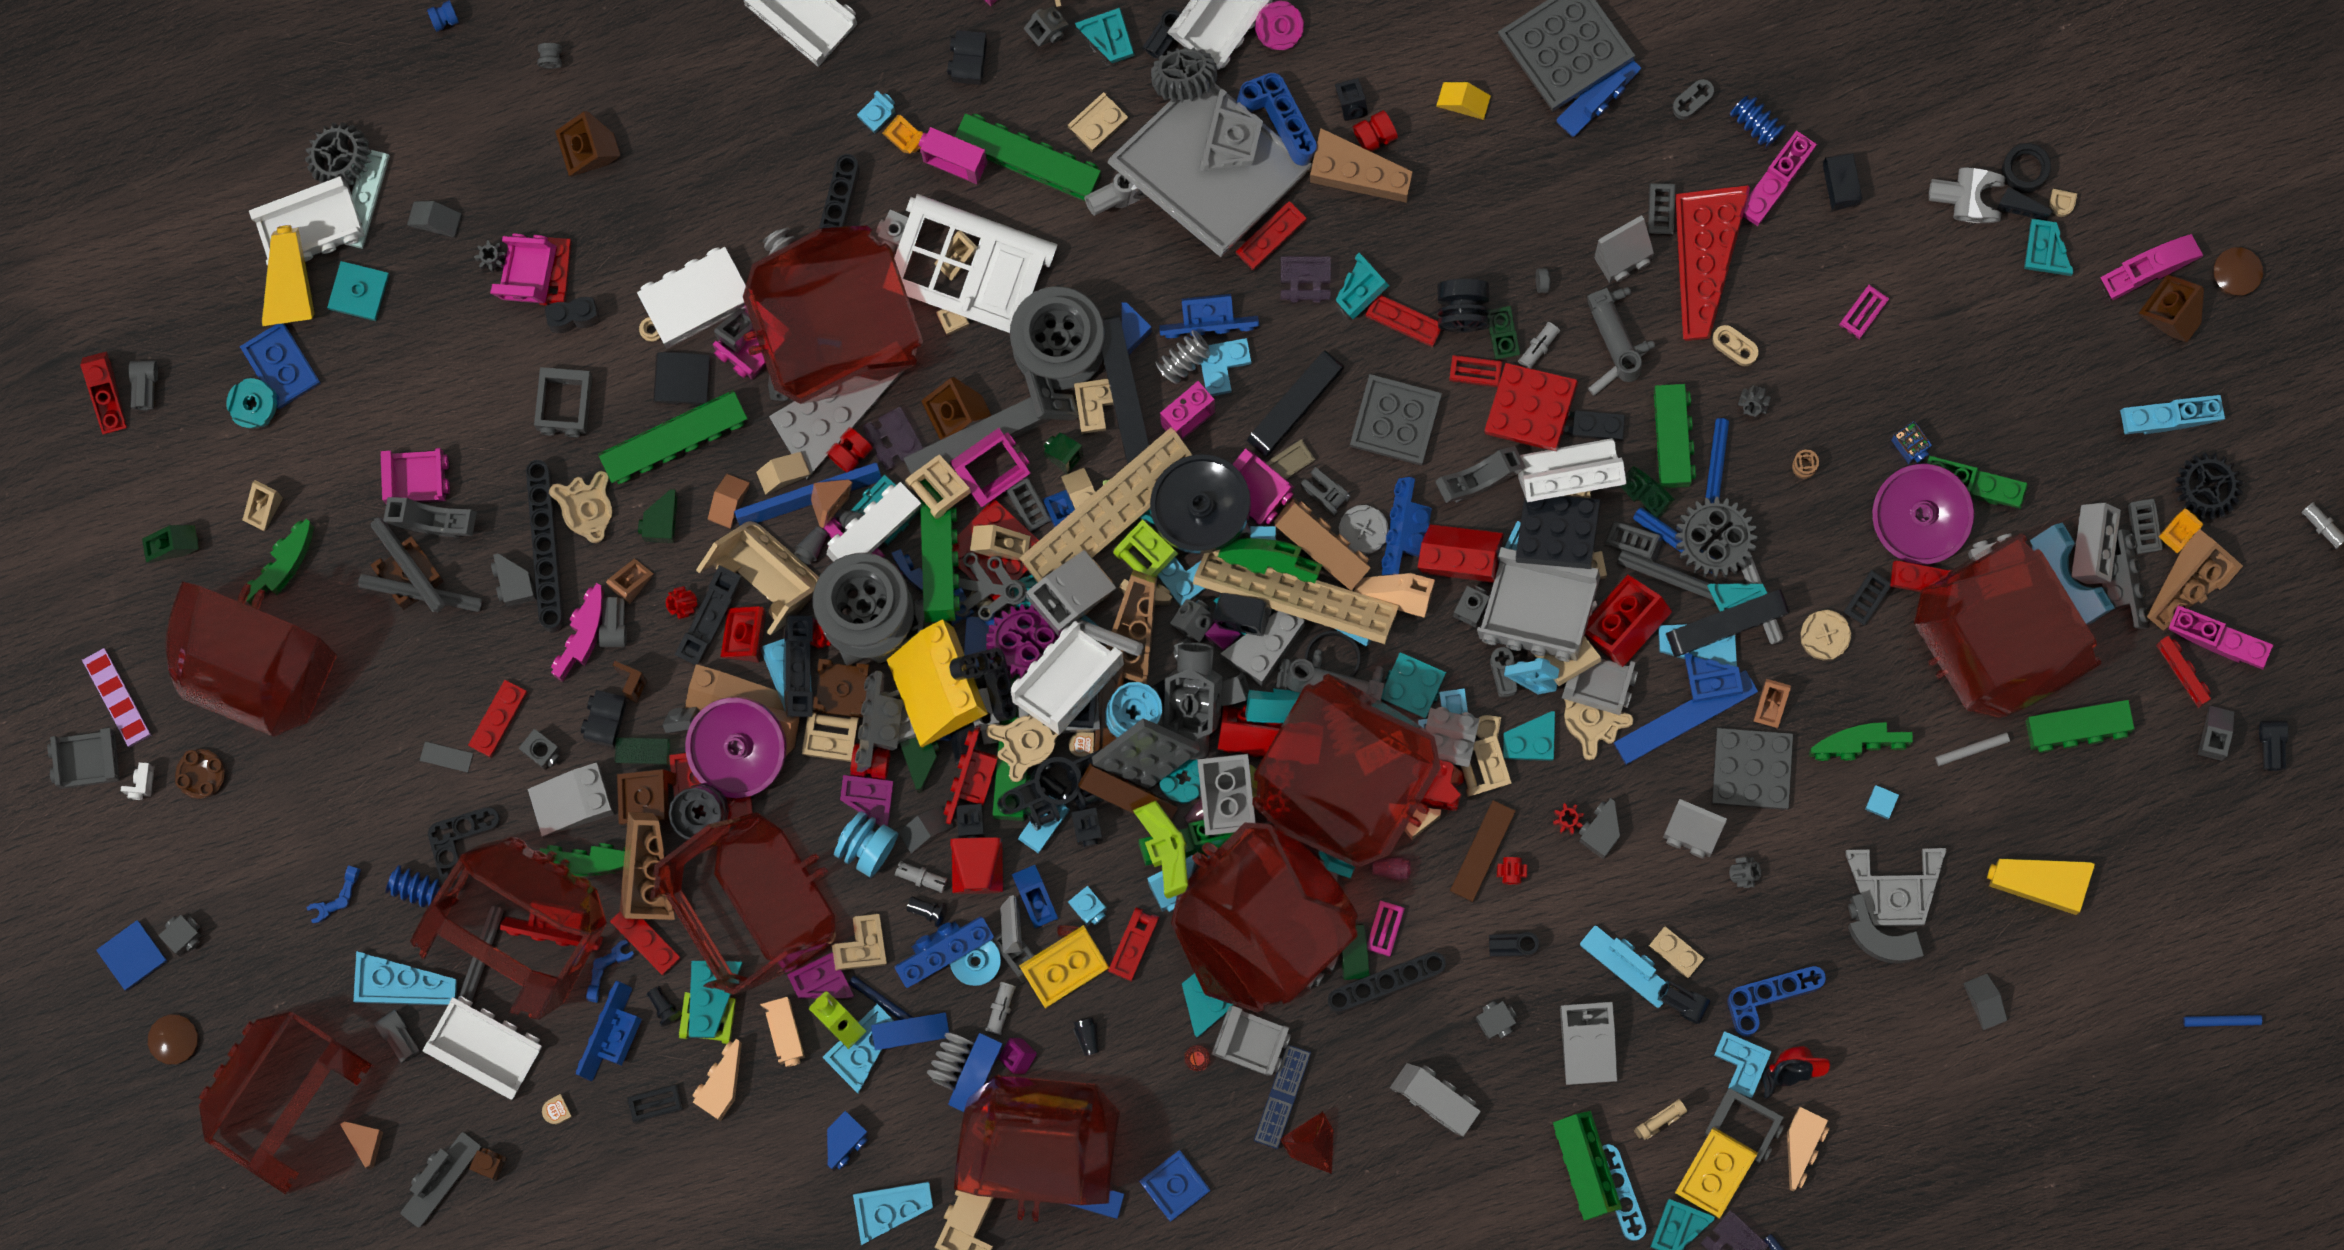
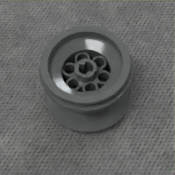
M1047 287L1033 292L1017 307L1010 324V341L1014 359L1023 374L1029 370L1038 376L1049 378L1053 390H1066L1074 388L1075 383L1089 380L1098 371L1103 362L1101 351L1105 335L1103 318L1097 306L1085 294L1068 287ZM1054 321L1056 326L1050 329L1046 327V323ZM1067 322H1071L1074 324V327L1071 330H1066L1064 328V325ZM1043 335L1046 340L1043 343H1039L1036 341V337ZM1057 337H1062L1064 344L1056 346L1053 340ZM1075 338L1081 339L1080 343L1076 346L1071 343ZM1047 351H1051L1053 353V356H1048L1044 353Z
M854 553L835 560L822 572L814 588L813 609L819 625L829 642L839 651L849 656L858 658L883 656L893 651L902 643L912 626L914 603L907 584L896 566L878 555ZM874 587L876 592L873 595L866 594L868 588ZM857 591L858 595L856 598L851 599L848 597L849 593ZM880 601H886L883 608L878 607ZM863 605H868L870 608L867 613H863L860 609ZM845 608L852 609L849 615L843 614L842 611ZM857 621L863 622V624H855V623H856Z

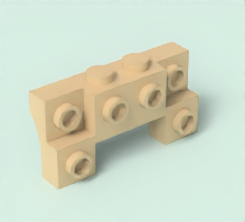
M971 1168L966 1181H961L957 1187L955 1195L958 1198L955 1205L950 1204L944 1218L947 1219V1222L935 1248L938 1250H992L993 1246L975 1237L996 1192L1016 1200L1019 1190L971 1177Z

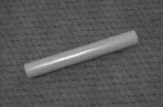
M1626 363L1623 367L1627 369L1632 363ZM1616 366L1588 388L1593 396L1618 377Z
M2006 732L1936 756L1935 760L1937 765L1941 766L2008 743L2010 739Z

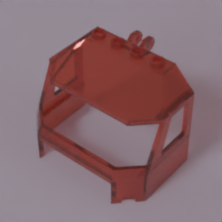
M757 812L708 824L655 864L653 876H656L654 889H651L650 900L666 896L717 979L706 983L703 987L724 990L726 993L733 995L751 990L800 967L836 940L835 915L814 882L823 877L828 871L826 867H821L810 875L806 869L820 859L818 854H813L802 862L783 830ZM715 846H718L714 875L767 960H771L749 978L731 972L681 890L684 864L696 855Z
M516 837L478 845L461 855L425 911L410 942L413 947L421 949L419 955L423 960L437 935L441 936L523 986L509 1013L518 1015L521 1010L528 1012L530 1018L540 1020L564 1004L607 924L598 891L595 887L591 886V882L586 878L576 877L569 872L568 866L570 861L563 859L560 864L553 863L557 855L553 851L548 852L547 855L538 850L534 851L526 846V842ZM465 866L455 887L448 892L459 872ZM469 873L476 880L555 928L583 936L558 977L529 969L447 918L451 907L459 902L457 896ZM586 947V949H585V951L583 952V954H582V956H581L579 962L577 963V965H575V963H576V961L578 960L579 956L581 955L582 951H583L584 948Z
M294 1012L256 1019L254 1023L250 1021L241 1033L245 1037L240 1045L235 1042L228 1052L227 1056L230 1057L226 1065L221 1064L214 1073L213 1077L216 1080L211 1088L206 1085L198 1097L202 1100L199 1104L204 1141L285 1195L291 1191L290 1187L292 1185L288 1183L291 1177L296 1179L299 1173L275 1158L274 1154L331 1069L358 1086L362 1080L358 1077L361 1072L367 1074L369 1069L374 1067L372 1063ZM294 1019L330 1044L317 1060L249 1162L213 1139V1136L291 1020Z

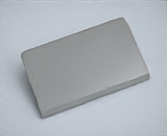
M1013 895L1009 896L1000 907L1003 953L1005 954L1021 952L1020 907L1016 897Z

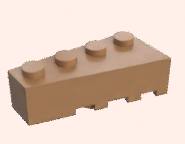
M1320 128L1310 173V183L1407 203L1412 181V171Z
M1293 497L1274 519L1275 526L1299 547H1302L1314 560L1322 564L1328 572L1349 590H1352L1371 569L1367 563L1370 559L1360 550L1357 552L1349 547L1351 543L1339 533L1337 536L1330 530L1332 526L1321 517L1319 519L1311 513L1313 510L1303 501L1299 502Z
M1133 570L1112 632L1143 644L1144 648L1139 656L1120 651L1123 652L1125 661L1124 678L1147 685L1149 680L1157 578ZM1110 645L1106 646L1110 651L1114 648Z
M628 812L620 911L624 918L675 920L667 878V867L663 854L664 849L660 825L654 813Z

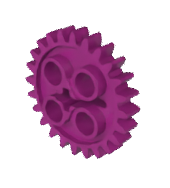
M1021 604L1019 611H1016L1013 606L1010 607V614L1002 611V619L995 617L994 625H989V634L986 635V642H988L986 643V650L999 648L1003 651L1011 679L1016 674H1019L1021 679L1027 673L1029 666L1044 655L1047 646L1051 643L1054 644L1060 637L1039 612L1034 610L1032 604L1029 610H1025L1024 605ZM1027 625L1029 628L1022 629L1020 626ZM1045 638V639H1049L1050 641H1048V642H1041V641H1039V640ZM1005 643H1013V644H1015V645H1013V646H1005L1004 644H1005ZM1027 656L1034 657V659L1032 660H1026L1024 658Z

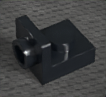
M1359 78L1335 84L1345 121L1368 115L1366 99Z

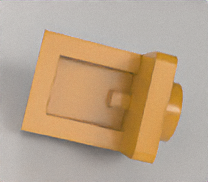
M897 115L882 134L903 153L910 154L911 152L915 153L920 148L919 141L923 132L916 130L901 115Z
M2183 509L2158 537L2178 553L2192 536L2201 529L2203 523L2198 520L2196 515L2187 509Z

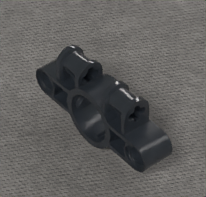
M1100 750L1073 762L1064 757H1052L1043 761L1035 767L1029 782L1003 793L998 798V809L1005 815H1012L1025 809L1033 828L1038 831L1041 829V826L1049 822L1060 821L1057 807L1063 806L1073 799L1080 810L1086 809L1087 805L1098 800L1100 802L1104 801V799L1094 794L1085 797L1089 792L1078 786L1090 763L1093 764L1092 756ZM1053 765H1059L1066 769L1069 781H1072L1070 793L1057 799H1052L1045 795L1046 790L1039 782L1042 770L1054 767ZM1007 796L1015 799L1016 807L1014 809L1007 807L1005 803ZM1045 813L1048 814V815H1046V816L1040 818L1041 815H1043V814H1045Z

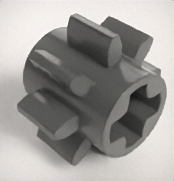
M487 240V245L483 247L477 246L480 252L474 258L476 261H482L479 265L481 270L487 267L491 273H494V268L498 266L503 268L501 259L506 258L505 252H499L501 250L499 243L493 246ZM487 254H489V255H493V254H494L495 258H494V259H491V258H488V259H487V258H486V255H487Z
M1753 385L1749 390L1743 389L1738 405L1743 406L1744 414L1757 417L1761 412L1766 414L1771 397L1766 396L1765 388Z
M1753 857L1736 858L1737 864H1733L1729 871L1732 882L1737 883V887H1755L1754 881L1759 880L1761 877L1760 865L1754 862Z

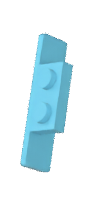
M1594 926L1581 941L1580 946L1656 1008H1660L1663 1003L1657 1000L1658 992L1661 986L1665 984V981L1655 974L1654 962L1645 955L1638 956L1633 951L1635 947L1627 940L1622 939L1620 941L1617 938L1613 940L1599 927Z

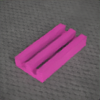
M1868 285L1839 326L1846 328L1849 333H1853L1860 340L1889 298L1871 285ZM1869 293H1872V298L1853 324H1849L1848 321ZM1878 298L1882 300L1860 330L1856 329Z
M1380 901L1367 943L1368 951L1390 957L1405 908ZM1388 908L1377 947L1373 946L1383 909ZM1393 910L1398 911L1387 950L1383 949Z

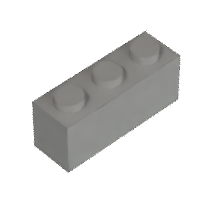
M2107 503L2081 505L2072 578L2085 584L2111 582L2120 509Z

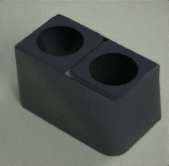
M1854 153L1825 157L1823 170L1832 212L1860 205L1862 194Z
M1220 593L1212 618L1220 629L1264 636L1272 609L1265 601L1260 599Z

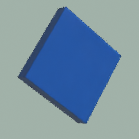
M138 920L96 950L125 991H128L167 962V959Z
M1180 1150L1139 1181L1170 1222L1211 1191Z

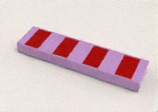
M103 648L83 659L82 661L127 746L130 748L152 736L106 649Z

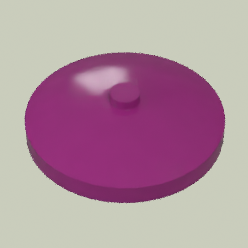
M1913 464L1896 471L1882 484L1873 504V524L1881 543L1894 556L1914 564L1937 563L1955 554L1968 539L1974 523L1973 500L1966 485L1950 470L1934 464Z
M736 696L716 700L704 707L690 724L685 743L687 761L697 780L701 784L715 786L723 792L725 797L730 798L752 796L767 788L781 772L787 751L785 734L777 717L763 704L750 698Z

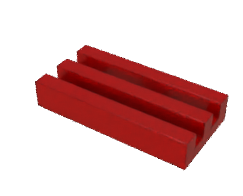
M1453 355L1449 381L1498 387L1502 362ZM1464 363L1495 367L1496 371L1458 367L1456 364ZM1455 372L1495 377V380L1455 375Z

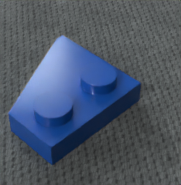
M1689 653L1684 654L1693 703L1743 694L1739 667L1729 664L1723 665L1711 659L1697 658Z

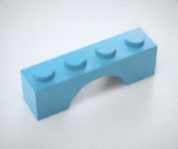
M2063 523L2051 526L2030 540L2033 545V553L2046 566V574L2057 584L2060 597L2065 602H2068L2072 609L2071 614L2077 623H2080L2082 626L2091 624L2115 609L2102 587H2086L2076 581L2075 578H2072L2069 568V556L2075 542Z

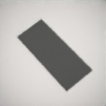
M425 742L420 761L468 773L473 753Z

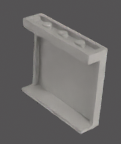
M1501 547L1498 556L1500 563L1482 626L1477 629L1479 639H1482L1484 643L1489 645L1504 644L1507 648L1520 651L1521 648L1530 650L1532 654L1537 656L1553 655L1556 659L1563 662L1577 661L1600 581L1599 569L1516 563V550Z

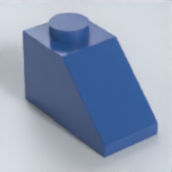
M1035 865L1012 874L1034 928L1058 919Z

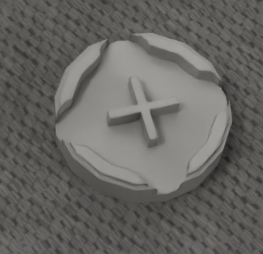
M1355 506L1349 509L1341 518L1339 533L1351 543L1349 547L1355 552L1360 550L1365 555H1369L1380 550L1385 544L1388 522L1383 513L1371 506Z

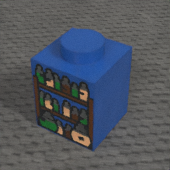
M1912 422L1896 433L1891 440L1908 464L1913 461L1919 463L1930 455L1928 451L1932 445L1915 422Z

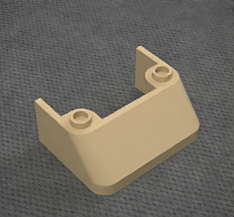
M752 521L742 524L714 542L696 571L701 573L712 565L716 570L721 565L735 573L738 572L773 602L769 608V614L774 622L767 631L769 635L784 627L787 616H796L811 600L815 585L819 579L818 575L768 531Z

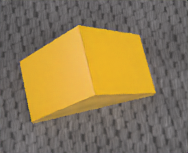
M1443 82L1436 107L1484 120L1491 96L1468 82Z

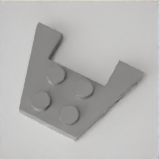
M1946 848L1922 849L1923 875L1871 876L1869 850L1845 851L1860 894H1863L1868 914L1874 927L1923 926L1925 924Z

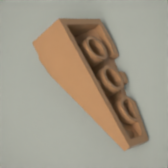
M2199 529L2180 552L2147 617L2164 631L2169 627L2178 605L2188 609L2197 602L2203 603L2208 599L2206 595L2216 588L2221 590L2243 565Z
M696 664L688 688L685 708L697 707L700 712L704 707L716 700L736 696L750 698L764 706L785 711L777 690Z

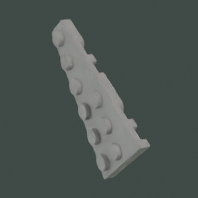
M898 341L769 416L790 453L802 452L811 473L810 476L805 477L807 481L821 463L823 464L828 458L826 452L834 443L841 442L840 436L848 427L854 429L872 405L876 404L880 396L911 364Z

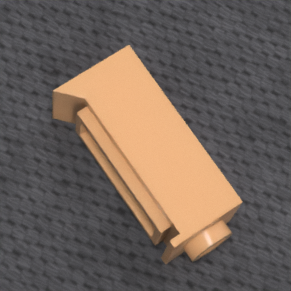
M784 997L760 1004L769 1011L765 1013L777 1057L781 1058L778 1062L781 1065L785 1064L786 1067L800 1064V1059L805 1058L790 999Z

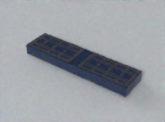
M1287 1045L1254 1142L1278 1150L1311 1052Z

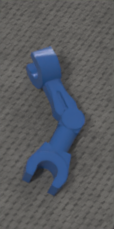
M348 865L345 873V883L339 893V898L327 904L325 902L313 903L307 907L308 911L314 909L319 911V916L311 919L312 923H321L330 916L331 912L349 906L352 888L360 875L361 869Z
M627 940L617 943L611 949L612 952L594 960L592 981L586 995L587 1001L598 1003L600 981L604 974L603 970L608 965L616 961L618 963L629 961L635 956L633 951L628 954L621 953L622 948L629 945Z

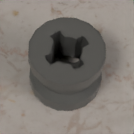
M542 43L538 45L540 58L537 60V65L539 67L547 69L562 67V60L560 59L562 46L560 44Z

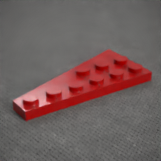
M1748 185L1675 194L1683 339L1685 341L1710 339L1750 191Z

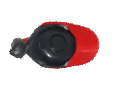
M1805 1046L1786 1049L1780 1054L1776 1063L1767 1066L1762 1073L1765 1088L1764 1098H1770L1774 1094L1777 1085L1792 1086L1800 1081H1808L1811 1077L1824 1076L1830 1069V1061L1826 1058L1813 1057L1810 1049Z

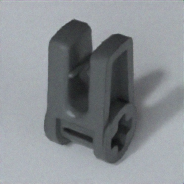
M1315 467L1311 471V475L1319 485L1327 489V492H1321L1313 485V482L1310 483L1307 479H1304L1300 486L1332 516H1335L1338 513L1337 509L1344 501L1348 502L1351 496L1340 485L1334 483Z
M1500 647L1493 651L1490 665L1498 696L1504 698L1514 696L1517 686L1515 681L1504 676L1505 667L1514 665V656L1508 648ZM1500 654L1503 655V658H1508L1504 666H1501L1500 662L1495 661Z

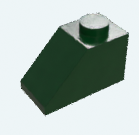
M1060 432L1056 437L1052 435L1044 444V448H1046L1044 450L1045 457L1066 474H1069L1084 456L1082 445Z
M670 489L643 513V519H639L638 534H642L644 542L674 543L678 493L675 489Z
M169 525L142 538L146 563L186 556L199 549L195 525Z
M917 737L901 742L900 745L917 793H921L938 761L936 753L940 752L937 741L920 747Z

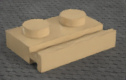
M1103 92L1068 124V128L1093 153L1128 121V116Z

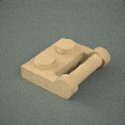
M940 454L911 474L904 483L910 490L913 489L931 509L930 513L935 519L942 517L949 508L971 493L967 484ZM926 479L941 495L943 500L938 503L920 482Z
M813 711V717H807L802 755L851 762L859 718L851 717V719L819 715ZM815 724L849 729L848 735L814 730Z
M1497 735L1475 741L1473 750L1475 751L1485 784L1477 786L1471 763L1469 767L1461 766L1468 787L1466 789L1468 797L1511 784Z
M1678 1099L1646 1122L1637 1126L1634 1132L1639 1139L1648 1140L1660 1132L1659 1127L1665 1123L1668 1125L1674 1123L1687 1112V1109L1681 1100Z

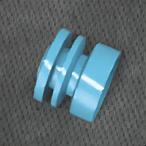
M1140 682L1127 683L1120 686L1109 700L1105 710V723L1109 731L1117 738L1143 718L1158 724L1162 714L1161 700L1157 692L1149 685ZM1129 710H1134V714L1137 715L1133 720L1130 719Z
M861 810L842 831L834 851V856L841 859L846 854L844 861L847 864H850L856 857H859L856 869L872 878L890 854L897 840L898 832L885 824L874 832L876 819L871 817L865 823L867 813Z

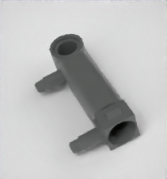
M1605 288L1587 295V302L1617 368V375L1625 382H1633L1641 375L1642 361L1640 354L1655 348V343L1651 340L1633 346L1615 306V301L1631 294L1630 288H1621L1613 292H1609ZM1626 363H1632L1635 365V367L1632 369H1626L1623 367V365Z
M1319 649L1315 650L1311 662L1306 659H1297L1292 662L1286 676V684L1290 690L1294 692H1304L1307 690L1362 705V708L1377 711L1384 688V683H1381L1383 678V668L1381 666L1375 668L1372 680L1366 681L1320 668L1323 652ZM1296 674H1302L1305 678H1300Z

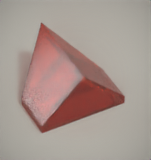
M1322 1111L1282 1137L1280 1141L1291 1158L1332 1174L1333 1128Z

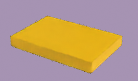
M1084 925L1019 965L1044 1008L1109 969L1108 964Z
M1713 1127L1675 1193L1720 1219L1758 1152Z

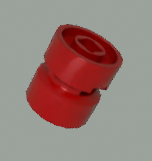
M1384 110L1372 115L1371 121L1363 120L1352 126L1360 146L1370 152L1378 149L1380 143L1388 144L1398 139L1395 127Z
M848 427L840 436L841 442L834 443L826 454L842 470L849 472L859 465L858 459H864L873 447L858 432Z
M855 743L851 759V776L865 777L867 774H870L874 779L886 780L890 763V750L875 747L872 753L871 767L863 772H858V763L855 762V756L860 748V744Z

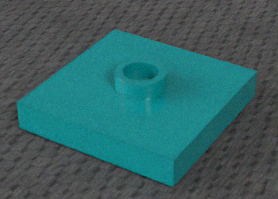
M341 261L327 306L328 310L376 321L389 279V273Z

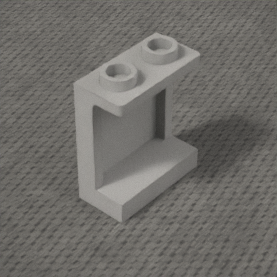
M1601 659V662L1566 682L1562 699L1620 715L1622 708H1628L1632 693L1627 691L1629 685L1634 686L1638 672L1634 671L1636 662L1631 661L1629 666L1624 665V667H1621L1615 662Z
M1230 1006L1228 1007L1211 1055L1266 1076H1271L1273 1072L1277 1073L1282 1062V1058L1279 1057L1282 1048L1286 1049L1291 1034H1288L1289 1027L1275 1024L1246 1013L1238 1007Z

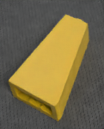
M291 225L279 226L271 235L262 317L263 326L309 320L315 314L299 227L292 228Z
M1999 859L1996 865L1991 864L1987 878L1991 879L1989 887L2077 915L2081 910L2095 864L2090 862Z

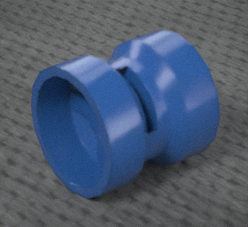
M450 0L444 2L442 7L427 9L436 32L443 30L447 24L453 26L459 23Z

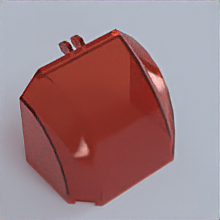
M867 225L819 228L753 263L751 266L743 300L754 331L744 334L743 337L745 341L757 339L759 345L750 347L748 352L750 355L762 353L774 390L799 404L836 397L871 385L916 365V351L922 345L923 339L891 247L886 243L881 244L871 235L872 229Z
M2022 533L1999 540L1921 590L1914 621L1916 628L1934 656L1928 661L1929 665L1932 666L1938 663L1941 667L1935 674L1936 677L1942 678L1946 675L1966 710L1997 718L2009 716L2036 703L2101 665L2100 658L2098 656L2095 657L2093 648L2097 646L2094 636L2044 554L2039 549L2033 551L2025 543L2027 538Z
M182 581L171 610L165 638L167 666L173 685L180 698L272 737L280 735V733L296 726L307 724L337 654L321 638L289 622L258 610L264 598V590H258L250 607L245 605L251 591V585L247 583L243 586L238 596V601H235L204 587Z
M1326 674L1321 682L1315 685L1308 684L1303 688L1255 771L1254 780L1258 782L1257 797L1252 799V805L1283 834L1352 866L1362 867L1389 856L1409 822L1416 827L1421 826L1422 822L1413 816L1416 809L1423 814H1428L1430 809L1420 802L1441 768L1435 736L1371 695L1333 675Z
M1245 822L1219 849L1211 843H1205L1202 846V850L1211 856L1209 859L1204 854L1198 852L1192 856V860L1201 867L1188 879L1186 891L1177 895L1171 925L1204 994L1254 1012L1263 1011L1265 1005L1281 1000L1283 1004L1291 1002L1357 937V912L1332 874L1315 855L1290 834L1271 824Z
M995 1075L967 1099L960 1131L954 1190L976 1196L1019 1200L1017 1220H1023L1025 1216V1200L1035 1201L1032 1211V1218L1035 1222L1039 1220L1040 1202L1072 1205L1107 1204L1114 1189L1120 1111L1111 1103L1097 1084Z

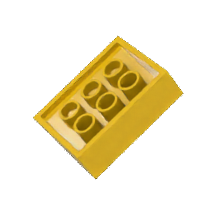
M943 619L918 632L887 659L920 747H924L988 714L974 677L955 680L951 676L949 668L951 660L965 654L954 627ZM966 665L962 666V670H966Z

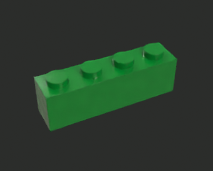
M1685 384L1656 385L1654 388L1660 489L1690 487L1691 480L1696 478L1695 465H1690V455H1694L1693 440H1689L1688 431H1692V416H1687V406H1691L1690 391H1686Z
M2129 700L2030 716L2025 721L2031 750L2038 749L2039 753L2053 751L2054 746L2063 745L2064 749L2079 746L2078 742L2088 741V744H2097L2104 742L2103 738L2113 737V740L2128 738V734L2134 730Z
M1591 1111L1578 1113L1553 1122L1555 1135L1559 1141L1563 1160L1567 1166L1571 1185L1575 1191L1579 1210L1584 1221L1621 1210L1620 1200Z

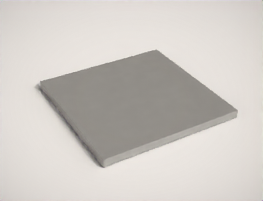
M1215 84V87L1209 89L1208 94H1202L1201 98L1195 97L1192 101L1189 99L1184 100L1183 103L1180 100L1175 102L1170 100L1109 158L1108 164L1217 255L1222 257L1312 169V163L1310 162L1305 166L1294 163L1281 138L1262 123L1252 166L1201 171L1202 157L1217 96L1221 89ZM1226 94V96L1230 100L1237 104V101L1235 99H1233L1229 94Z

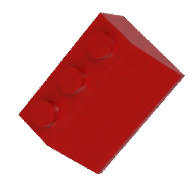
M1430 524L1421 543L1418 569L1422 574L1494 582L1500 560L1498 556L1504 534Z
M1627 575L1589 617L1584 636L1606 657L1624 667L1672 611L1662 596L1630 575Z

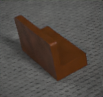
M614 661L613 667L618 674L628 678L622 692L628 700L638 703L646 686L647 679L642 672Z

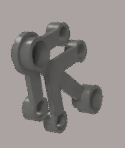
M970 552L964 556L963 562L965 566L972 570L979 581L959 578V588L976 591V593L965 601L960 602V606H966V611L963 614L955 611L956 615L965 618L970 614V609L991 594L1001 595L989 606L984 605L978 610V616L983 621L988 622L994 618L998 610L1008 603L1018 605L1026 599L1027 588L1025 584L1019 580L1011 579L1004 569L1003 561L999 557H991L987 562V566L991 571L996 572L1003 585L992 583L979 564L980 559L976 554ZM974 556L975 563L969 565L967 562L968 558ZM998 560L999 567L993 569L992 562ZM1015 588L1019 589L1018 596L1012 597V590ZM989 609L990 615L984 618L982 615L983 611Z

